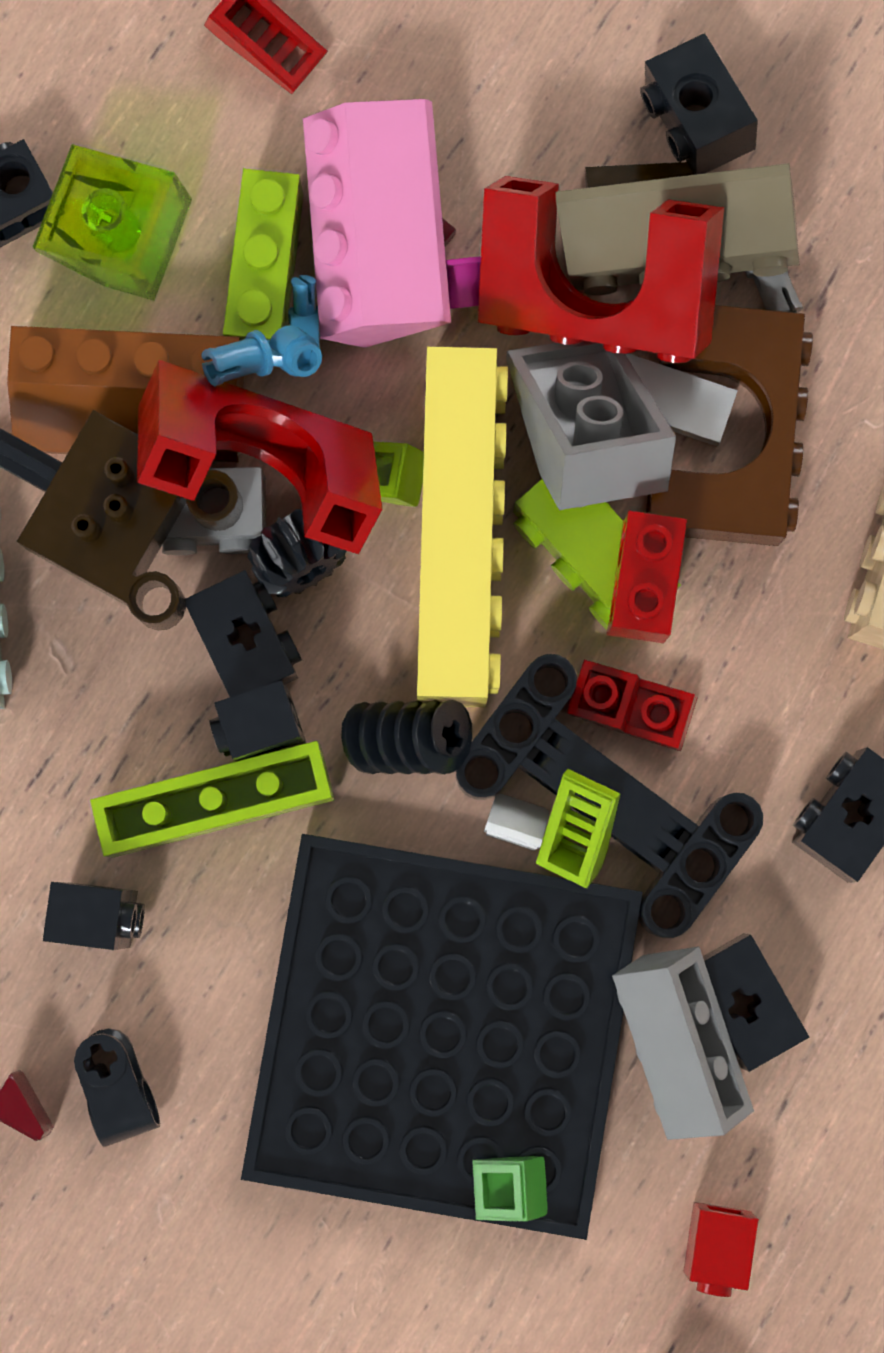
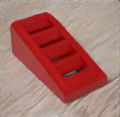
M222 0L208 16L204 24L224 44L291 95L328 52L272 0ZM244 5L252 13L238 28L231 20ZM263 19L270 26L254 42L247 35ZM278 33H281L287 40L275 55L271 57L264 49ZM298 46L306 53L288 72L281 64Z

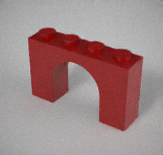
M504 176L484 188L478 323L495 325L498 332L506 335L518 336L526 335L530 332L548 334L551 341L559 344L571 345L583 341L601 343L604 350L618 354L633 353L636 350L657 353V357L660 360L670 363H685L695 359L711 344L724 207L668 199L650 213L646 268L642 287L635 299L624 303L610 304L595 301L580 293L571 285L560 268L555 248L557 220L555 192L558 191L559 183Z
M160 359L158 360L138 405L137 483L194 501L216 456V450H230L247 454L275 468L296 488L302 502L304 534L306 538L355 554L360 553L383 510L373 435L371 432L226 382L213 386L203 374Z

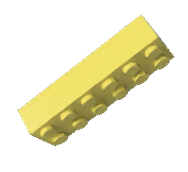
M427 346L417 701L423 703L431 700H437L441 703L455 700L462 703L464 707L486 708L488 694H498V689H500L501 654H489L490 637H500L502 622V596H491V581H501V573L503 572V538H492V526L502 525L504 516L505 481L494 480V469H504L506 423H495V414H505L508 367L497 366V348Z

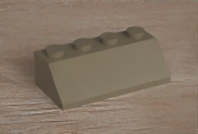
M789 163L555 192L568 276L574 288L584 290V293L587 295L611 294L618 290L617 286L640 283V287H642L646 268L650 213L668 199L724 207L717 282L729 279L730 273L753 271V274L756 276L769 277L787 272L788 266L800 265L795 201Z

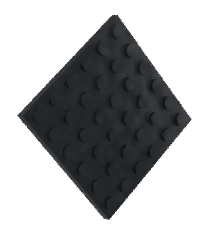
M302 834L241 1180L587 1240L624 1012L618 1000L617 989L612 975L632 962L643 892L591 883L588 888H584L565 878ZM526 1156L544 1157L548 1208L545 1216L530 1221L476 1220L473 1160Z

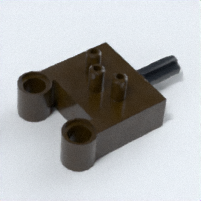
M94 410L63 462L0 428V468L45 492L16 542L29 552L128 606L131 613L146 627L158 631L168 630L176 626L183 618L186 610V598L181 588L166 574L157 571L147 572L185 504H187L197 522L204 528L220 531L234 526L240 519L243 511V498L233 479L224 472L209 470L194 501L137 483L138 434ZM212 488L227 490L230 499L228 505L222 511L209 514L200 509V501L206 491ZM163 587L169 589L171 602L166 611L153 616L145 614L143 610L145 595L154 588Z

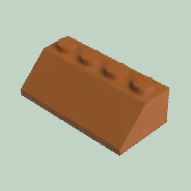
M11 326L7 386L12 435L45 453L68 454L93 410L138 434V405L159 359L205 375L202 363L211 362L212 359L204 361L201 358L203 350L241 341L240 337ZM244 376L226 381V383L243 388ZM216 450V456L213 461L239 463L240 452Z

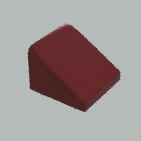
M21 1070L15 1071L8 1076L0 1090V1122L35 1141L42 1140L50 1135L54 1126L24 1073Z

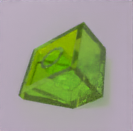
M72 144L33 244V249L104 287L155 301L192 198L175 172Z

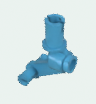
M300 275L299 278H292L293 307L288 310L290 325L278 329L270 340H267L260 331L254 330L247 333L244 340L203 350L201 358L204 361L212 359L211 362L202 363L204 374L211 385L218 386L223 384V382L253 373L261 377L271 374L273 366L280 367L292 376L300 377L310 376L318 370L322 362V352L320 350L318 306H316V279L314 277Z

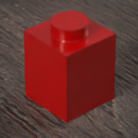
M693 1202L683 1272L689 1281L697 1282V1291L720 1297H731L732 1288L748 1291L759 1220L751 1211Z

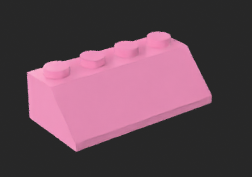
M413 99L348 102L303 118L320 339L367 348L451 323L432 101Z

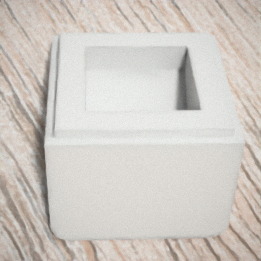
M497 794L494 798L484 832H486L487 836L535 851L541 846L549 811L532 803L504 794Z

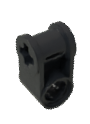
M107 1028L98 1030L82 1041L74 1057L75 1070L87 1100L92 1126L101 1145L107 1147L159 1128L160 1117L154 1096L143 1077L133 1045L128 1036L120 1030ZM99 1043L104 1051L114 1050L117 1054V1059L110 1065V1071H108L104 1063L95 1065L92 1060V1055L99 1050Z

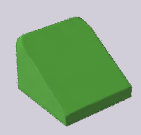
M526 1156L473 1160L476 1220L530 1221L547 1214L544 1157Z

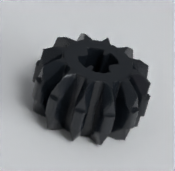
M295 509L290 515L284 518L278 517L277 522L263 528L261 535L254 538L250 543V552L247 557L253 566L251 570L259 583L264 584L268 593L276 594L277 597H287L292 593L301 594L306 588L317 586L319 581L325 577L332 576L333 569L343 564L347 551L306 538L304 534L303 511Z

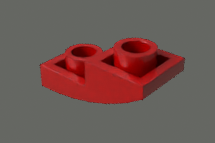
M584 659L567 714L641 740L681 751L698 697L689 692L641 679L637 674Z

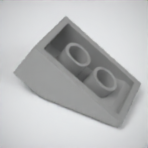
M589 341L571 345L552 343L507 351V365L537 467L559 510L668 491L676 436L626 354L608 352L603 349V344Z

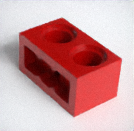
M628 510L622 524L606 635L662 644L671 636L687 519Z

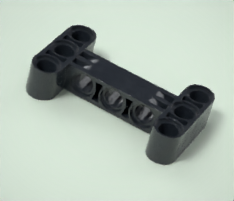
M545 654L537 657L528 666L473 739L470 752L464 764L456 770L458 787L466 796L474 800H486L498 794L517 768H520L557 796L562 776L567 769H570L620 793L611 837L659 873L642 896L639 913L640 923L648 933L657 937L674 938L683 935L692 926L759 835L763 826V812L760 805L753 797L745 793H731L717 798L709 805L698 822L694 823L555 719L572 696L576 688L577 675L574 666L566 658L558 654ZM554 668L563 675L565 690L558 696L546 697L536 689L534 675L541 669ZM520 713L526 716L532 727L531 735L526 741L512 743L501 735L499 723L505 715ZM476 758H486L492 761L498 771L496 783L486 789H477L471 786L465 777V768L469 762ZM575 792L576 796L601 807V804ZM728 803L741 806L748 817V825L745 831L738 836L726 833L720 823V813ZM572 807L574 810H576V811H577L578 813H580L581 815H583V816H585V817H587V818H590V819H592V820H594V821L597 820V818H595V817H593V816H591V815H589V814H587V813H585V812H583V811H581V810H579V809H577V808ZM695 849H702L708 852L714 862V871L711 877L704 882L693 880L687 874L685 868L688 855ZM663 895L673 897L680 907L678 922L667 929L657 926L651 916V907L654 901Z

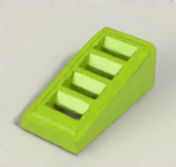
M567 769L562 776L536 864L584 888H588L602 869L609 846L620 793ZM575 792L601 804V807L576 796ZM572 807L597 818V820L594 821L573 811ZM569 822L591 832L592 835H589L569 825ZM568 837V838H570V839H572V840H574V841H576V842H578V843H581V844L587 846L588 848L586 849V848H584V847H582V846H579V845H577V844H575V843H573V842H571V841H569V840H567V839H565V838Z

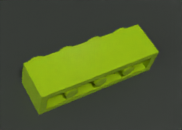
M318 741L90 799L103 856L115 858L334 801L335 798L321 745Z

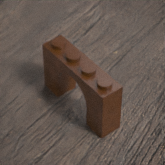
M715 305L711 344L695 359L685 363H670L660 360L659 364L682 372L719 375L741 384L753 395L761 408L765 423V437L759 456L741 469L720 474L671 470L668 491L647 495L646 513L687 519L686 538L779 546L786 538L787 532H795L799 501L798 498H790L791 476L799 477L803 461V443L794 442L796 421H804L808 403V388L799 387L801 366L809 365L813 344L812 332H804L805 314Z

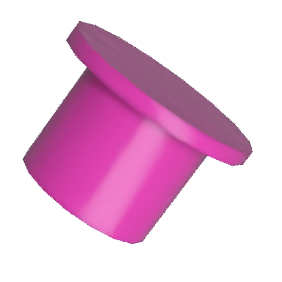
M481 256L446 260L450 309L479 306Z

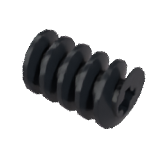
M437 700L424 703L420 701L407 703L402 701L391 703L379 701L371 704L362 702L355 704L347 711L342 722L341 739L344 753L350 764L360 772L367 774L436 773L445 775L455 772L464 764L472 743V722L469 712L464 705L455 700H448L442 703Z

